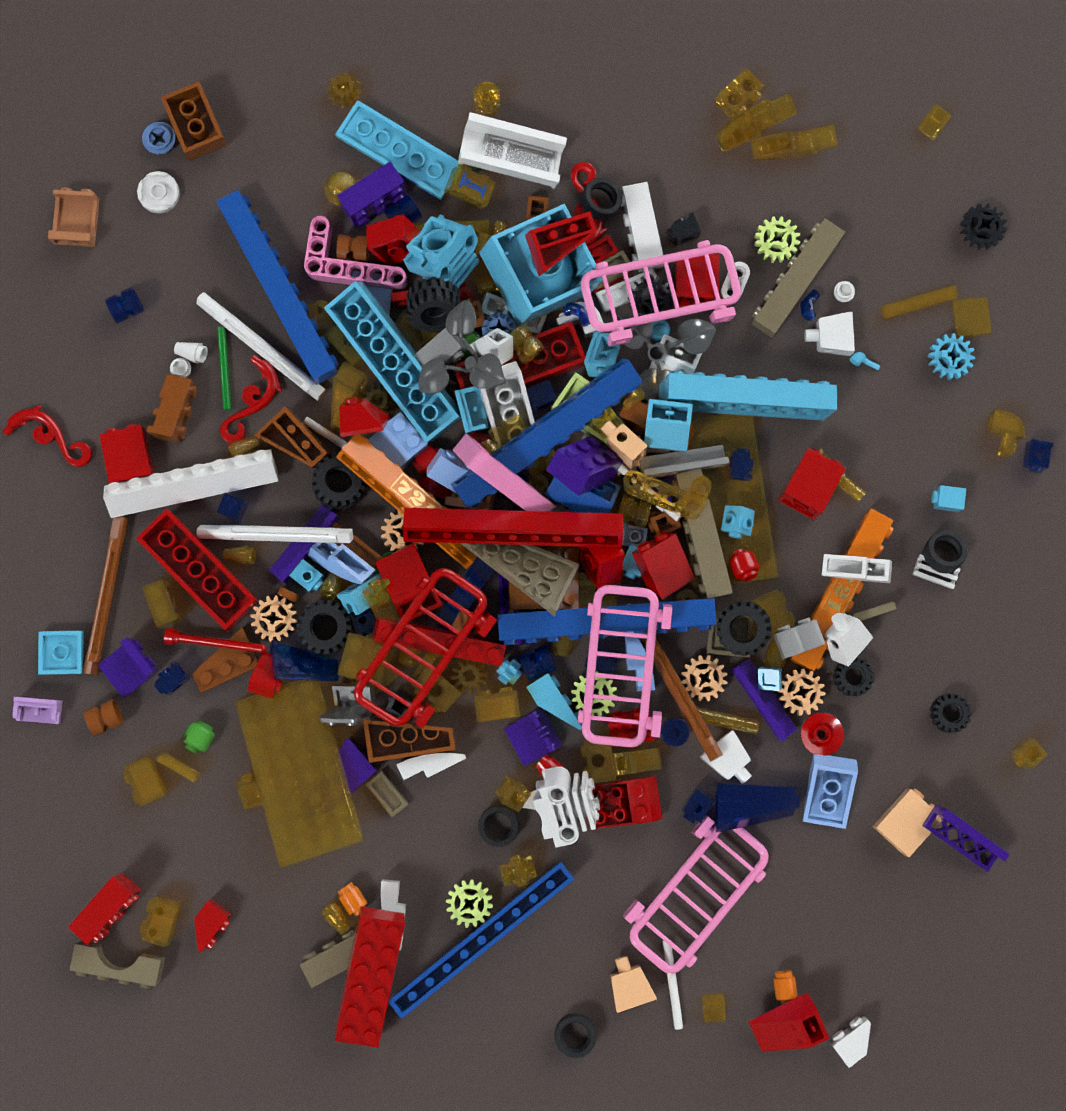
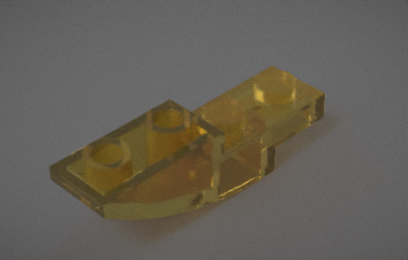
M788 93L771 102L766 99L728 122L715 134L722 153L761 136L760 131L797 115L792 96Z
M834 124L796 133L788 131L751 139L754 161L803 157L818 154L817 151L838 147Z

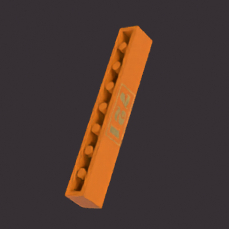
M360 434L354 435L336 456L337 459L403 515L404 508L448 509L436 501L431 493L421 488L415 479L406 475L399 465L392 463L384 452L377 450L370 444V441L365 436ZM436 543L465 569L477 558L475 554L461 543Z
M872 508L869 509L864 515L844 556L868 557L872 559L875 556L878 557L884 548L881 545L884 538L888 539L894 529L891 526L894 520ZM831 578L810 617L811 621L817 620L825 644L789 657L790 661L809 671H815V669L821 667L825 659L822 656L825 650L829 651L825 633L833 625L831 618L836 613L844 614L845 612H850L854 605L852 599L855 593L859 594L864 586L862 581Z

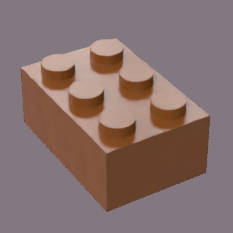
M199 81L160 97L183 152L189 161L227 146Z

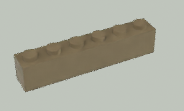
M824 218L821 224L819 222L815 224L810 232L813 234L811 239L803 241L799 247L801 253L798 257L793 256L787 265L790 268L788 272L780 274L775 282L778 284L774 291L772 289L769 290L763 299L766 301L765 305L762 308L758 306L752 315L755 318L752 325L771 338L774 337L845 234L844 230Z
M699 468L678 473L674 477L675 480L672 481L674 493H678L680 501H677L680 514H684L685 521L682 522L684 533L689 534L690 542H688V549L690 555H694L696 562L693 563L694 573L700 577L701 584H698L700 596H704L705 599H715L731 595L733 591L702 470Z

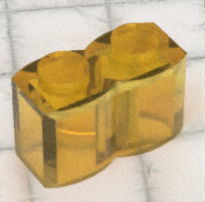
M146 756L124 767L123 777L128 785L131 784L134 792L131 794L136 804H140L141 807L147 806L168 795L151 756Z

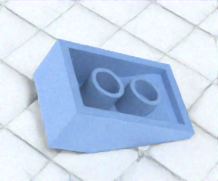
M401 412L388 421L383 431L376 432L369 439L370 444L377 450L384 452L386 457L392 463L399 465L402 470L415 460L414 457L428 447V443H426Z
M813 754L803 822L846 829L858 775L857 760Z

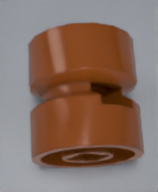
M349 234L338 235L337 259L348 261L354 259L355 262L368 263L367 236L357 235L353 238Z
M114 699L101 703L100 708L94 706L84 710L86 724L93 736L106 732L107 727L114 729L124 724L123 715Z

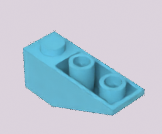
M546 674L526 687L537 706L578 730L582 729L580 725L582 723H578V712L573 714L569 707L572 703L566 693L561 695L558 687L561 685L554 675L550 677L549 674Z

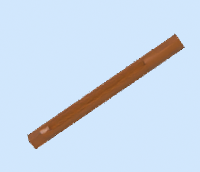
M114 517L112 521L102 581L82 672L85 674L98 676L107 621L129 519L126 517Z
M639 638L646 649L647 639ZM656 638L653 663L710 762L723 756V753Z

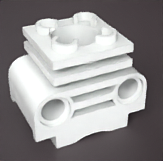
M563 767L542 770L544 780L536 781L537 792L534 795L533 802L542 820L541 830L544 839L553 838L555 847L571 845L579 837L580 824L583 832L587 831L588 820L591 830L596 829V821L599 820V813L597 811L600 810L598 798H594L592 792L595 789L594 781L588 777L587 771L582 773V782L579 773H574L572 784L569 771Z

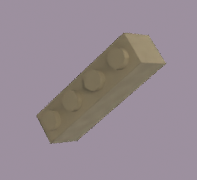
M353 930L342 935V941L335 944L333 940L322 946L323 951L318 954L313 951L303 957L304 961L300 964V967L311 988L348 968L355 935Z

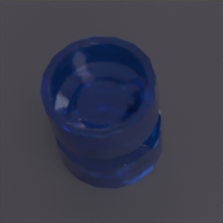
M409 194L399 200L398 206L393 204L384 209L388 219L404 214L412 223H415L423 218L418 206Z
M133 287L121 291L120 296L115 294L105 299V303L117 324L127 320L130 314L136 316L144 312L143 305Z
M546 644L536 648L534 653L526 652L518 656L528 681L540 677V673L547 674L556 670Z
M668 719L661 724L660 738L666 745L678 747L688 740L689 728L683 720Z

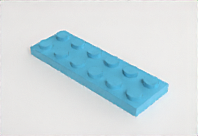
M358 100L335 134L338 139L381 165L391 161L401 177L441 201L463 168V165L458 164V160Z

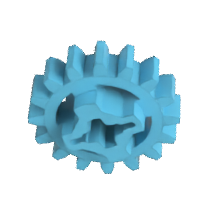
M955 333L950 338L945 334L942 336V340L938 338L934 341L936 345L930 346L929 349L933 352L927 356L932 358L929 366H935L932 372L939 371L940 378L947 375V379L951 380L954 375L956 379H959L961 374L965 376L968 373L967 369L973 367L970 361H973L975 356L970 355V353L974 351V348H968L970 341L964 343V336L956 339ZM947 344L946 350L939 351L943 345ZM951 353V356L954 357L955 359L952 360V358H951L950 356H948V354ZM957 363H958V364L963 363L962 367L959 368V369H956Z

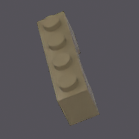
M80 941L74 945L69 970L75 971V975L88 977L89 974L97 975L99 980L110 981V978L118 979L120 984L131 985L134 982L139 983L141 988L153 989V986L156 987L161 982L165 957L144 953L138 957L133 965L119 967L106 959L102 945L92 943L86 945Z

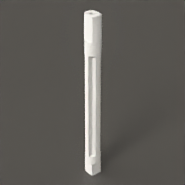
M205 292L199 295L197 305L317 401L324 395L325 389L321 385H316L309 375Z
M200 525L197 528L198 539L351 543L353 531L352 529Z

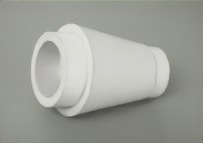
M177 342L174 347V353L198 364L206 360L208 349L202 343Z

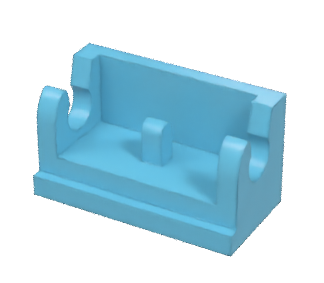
M594 332L584 360L588 377H598L616 363L620 345L608 346L607 337L610 333Z
M473 386L455 391L465 433L469 434L488 429L489 425L479 388Z
M373 574L362 585L354 583L339 593L337 597L341 600L348 614L353 610L355 615H359L388 596L389 593L380 574Z

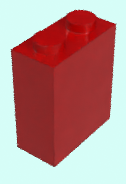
M137 423L126 425V429L110 428L105 430V433L99 434L109 484L154 474L147 433L143 426Z
M666 531L656 534L654 536L655 539L650 542L647 541L637 546L638 549L632 552L647 589L652 590L658 599L661 600L695 579L677 535Z

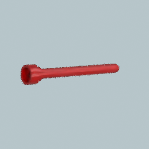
M168 627L164 634V643L167 645L184 642L265 653L267 647L263 644L181 634V631H178L176 628Z

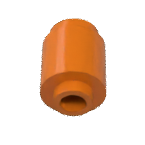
M352 882L338 891L340 895L338 898L349 915L352 913L355 916L359 915L360 906L365 907L364 905L368 903L357 885L354 886Z
M792 970L775 972L773 982L776 1000H780L781 1004H785L798 997L795 976L792 975Z

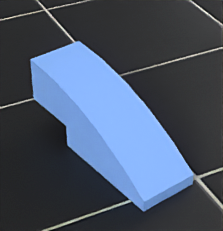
M316 542L310 548L308 554L309 558L333 574L360 585L375 572L373 567L343 543L338 546L335 543Z
M625 637L626 654L645 656V649L638 638ZM626 658L627 671L635 670L636 677H643L645 660ZM652 673L651 691H654L655 684L654 676ZM636 681L637 692L642 691L643 682Z

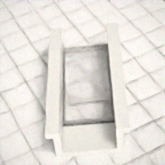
M470 112L464 129L458 164L486 169L548 185L555 189L560 180L558 170L567 138Z

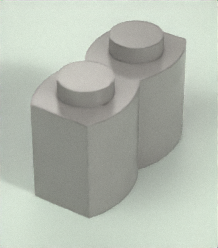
M809 617L798 621L799 626L790 628V625H786L777 629L778 633L774 634V638L782 659L825 644L817 620L811 621Z

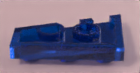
M271 640L270 651L274 679L338 682L340 675L336 659Z

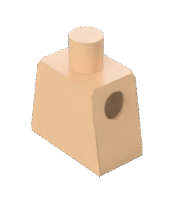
M609 420L601 428L608 436V447L630 469L646 455L648 446L624 424L617 428Z
M627 956L615 959L618 971L610 974L617 1013L657 1000L640 965L631 967Z

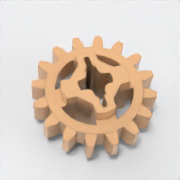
M399 511L396 516L391 512V519H384L387 526H381V530L386 531L385 534L381 535V538L387 539L384 543L386 547L392 545L391 552H394L396 549L400 550L407 545L402 535L397 532L403 530L404 515ZM402 519L401 523L396 526L393 525L394 522ZM390 534L397 536L398 544L392 541ZM413 542L414 545H415V547H416V549H417V551H418V548H417V545H418V544L421 545V546L424 545L423 542Z
M275 595L274 600L270 596H266L267 602L259 600L261 606L259 608L253 607L257 612L250 615V617L255 619L251 626H257L256 634L262 632L261 639L265 640L269 636L270 642H273L275 637L278 641H282V635L289 638L288 631H295L292 624L298 623V620L293 619L297 611H291L294 605L292 603L286 605V598H283L280 602L277 595ZM270 606V610L262 613L266 607ZM280 606L286 610L288 616H284L281 613ZM275 613L277 617L283 620L275 621L273 624V622L269 619H266V617H274ZM261 621L267 624L268 632L262 627ZM287 624L283 630L278 632L280 626Z
M699 655L697 662L691 658L690 662L692 665L685 664L684 667L687 669V672H681V675L685 677V680L681 682L687 685L685 688L687 691H691L690 697L693 698L697 695L698 701H701L703 697H705L706 701H710L711 695L715 699L718 698L716 692H724L721 685L727 684V681L723 680L727 673L721 672L724 665L718 666L717 658L710 661V655H707L705 660ZM699 664H707V665H708V666H707L705 669H703V670H699L698 668L695 667V666H697V665H699ZM715 670L718 675V682L714 680L713 672ZM708 672L707 679L709 681L700 684L701 678L699 675ZM690 674L694 677L695 684L693 687L690 683ZM707 686L713 689L708 693L700 692L703 687Z
M801 669L800 674L796 670H792L793 676L786 674L785 678L787 681H782L783 688L777 691L783 694V696L778 698L779 701L784 700L786 702L783 708L791 707L789 713L792 714L797 710L799 716H802L804 710L807 715L811 714V708L817 711L818 707L816 704H823L820 696L826 694L820 691V688L824 687V684H818L820 677L813 678V671H809L806 674L805 669ZM802 678L809 680L812 685L805 684ZM792 682L793 688L791 692H788V687ZM800 688L810 689L809 691H806V693L803 694V697L802 695L793 696V694L797 693L800 690ZM815 692V697L813 701L810 702V697L812 693ZM795 699L799 701L801 707L796 706L790 700Z

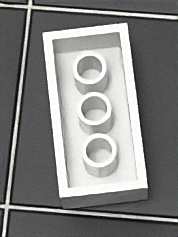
M516 361L502 365L506 383L493 388H479L496 450L535 423L522 372Z

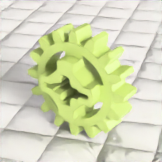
M782 216L779 221L772 217L770 223L764 220L763 226L759 225L757 230L760 233H756L754 236L755 239H758L754 246L760 247L757 253H764V260L771 257V263H774L775 259L778 258L779 262L782 263L784 257L789 260L792 256L791 253L795 254L797 252L796 247L800 245V241L796 239L799 238L800 233L794 232L797 226L791 227L790 219L785 223ZM766 232L768 240L764 243V234ZM774 237L776 239L782 238L781 241H773ZM789 237L791 239L790 247H788L787 243Z
M579 676L580 683L574 682L577 689L571 690L572 694H576V697L572 699V702H578V705L575 707L576 710L583 709L584 707L580 699V691L585 694L586 678L583 676ZM595 677V680L598 681L594 685V690H598V695H604L602 688L605 685L609 696H616L613 695V691L617 690V687L611 688L610 686L613 680L606 681V678ZM594 699L593 704L600 702L604 706L599 709H592L591 716L597 713L598 716L602 717L601 711L604 710L608 714L609 709L607 707H614L615 704L611 702L612 700Z
M471 879L469 884L462 880L461 887L455 884L454 888L456 891H449L448 894L452 896V899H446V903L451 904V906L446 910L447 912H453L450 917L451 920L458 918L457 925H460L463 921L465 922V928H468L469 923H473L474 927H477L478 920L484 923L485 919L483 916H490L491 913L487 908H493V904L488 903V900L492 899V895H486L489 889L488 887L482 889V882L474 885L473 879ZM465 889H474L478 892L471 894L467 893ZM457 895L461 900L460 906L458 908L455 907V899ZM466 898L468 900L475 899L473 903L474 908L468 906L462 909L466 903ZM483 898L484 908L481 912L478 903ZM464 913H470V914H472L474 917H472V918H467V917H464V916H462V915H463Z

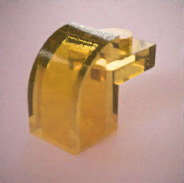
M994 409L990 412L986 433L1002 436L998 457L1006 459L1016 452L1017 442L1015 440L1025 437V428L1020 418L1015 414Z
M659 748L611 754L614 776L662 769Z

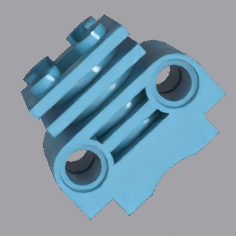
M441 214L438 218L431 216L425 223L422 231L406 246L409 253L403 261L410 272L422 276L423 279L426 278L428 280L431 277H435L439 281V278H443L444 281L449 280L452 282V285H455L458 289L480 262L476 258V253L473 252L477 246L478 238L472 225H462L446 219Z

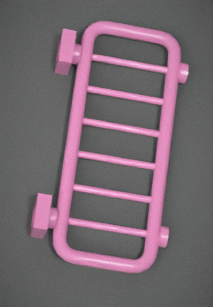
M706 240L697 244L698 248L609 267L607 262L595 264V269L586 272L581 279V290L591 326L600 332L612 331L607 337L608 346L610 347L631 341L633 338L631 329L624 330L627 327L712 309L714 311L709 316L711 324L731 321L736 316L735 308H727V306L735 304L741 296V286L731 251L721 244L710 245V241ZM720 253L724 256L733 289V294L730 297L720 299L709 254ZM705 256L716 300L704 303L699 302L689 258ZM684 260L696 304L679 308L668 263ZM664 264L675 309L659 312L647 267ZM643 268L655 313L638 316L627 271ZM623 272L634 317L618 321L606 276ZM602 277L613 322L601 323L598 321L589 287L591 279Z
M616 585L602 586L595 592L593 603H588L587 616H592L584 707L583 710H579L578 723H582V734L591 743L636 747L645 740L647 730H651V737H660L662 712L653 711L652 717H648L657 622H661V629H670L672 605L663 604V610L659 609L658 597L652 590L646 588ZM606 594L646 597L650 601V612L601 608L602 598ZM601 613L649 617L648 633L639 634L599 630ZM599 634L646 638V654L641 656L597 651ZM597 656L645 660L643 677L595 673ZM595 677L643 682L641 699L593 694ZM593 698L641 703L639 720L591 716ZM591 720L639 724L638 735L633 739L594 735L590 730Z
M704 815L691 831L699 839L703 836L705 837L696 850L645 912L642 911L645 906L635 899L622 915L630 924L633 921L636 922L630 930L632 945L665 973H677L685 965L690 968L697 960V957L694 955L735 903L754 880L759 883L766 875L763 869L766 867L769 859L767 849L733 820H721L713 828L712 825L715 822ZM723 829H732L758 851L760 860L754 868L717 837ZM714 840L750 870L741 884H738L703 854ZM700 857L736 887V890L727 901L722 899L690 871ZM686 874L723 904L713 918L676 888ZM672 891L709 921L699 935L662 905ZM658 908L663 910L695 938L685 952L648 922ZM644 925L648 926L681 955L675 964H667L639 940L638 933Z

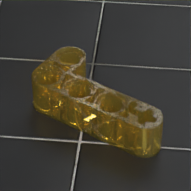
M635 470L628 471L623 478L624 490L628 494L690 520H695L701 516L709 499L712 486L711 481L705 476L695 478L688 492ZM633 480L637 481V483H634L633 486L629 485V482H633ZM698 485H704L706 486L707 490L705 492H699L696 490V487ZM651 487L657 488L659 492L657 494L652 495L649 494L647 490ZM673 495L679 500L676 503H670L667 498ZM690 504H696L698 506V510L690 511L688 510L687 506Z

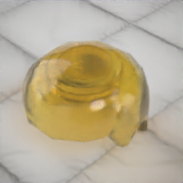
M340 171L331 174L325 182V197L330 203L340 205L337 195L354 185L356 181L347 172Z

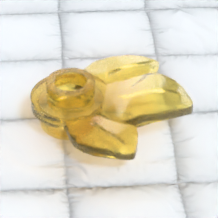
M318 300L314 304L306 303L310 311L306 313L309 320L314 318L319 327V330L316 332L321 337L324 336L326 340L333 330V322L330 315L324 309L329 303L324 300ZM319 307H323L324 311L322 314L318 313Z

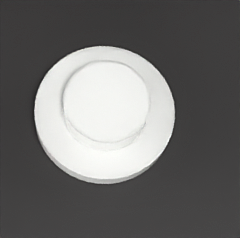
M839 282L834 288V296L840 302H848L855 295V288L850 282Z
M177 358L170 365L171 374L187 378L192 370L191 364L184 358Z

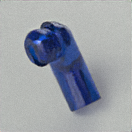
M815 289L800 303L801 315L807 321H812L816 317L813 304L821 296Z
M568 302L562 308L565 316H578L583 327L591 324L584 306Z

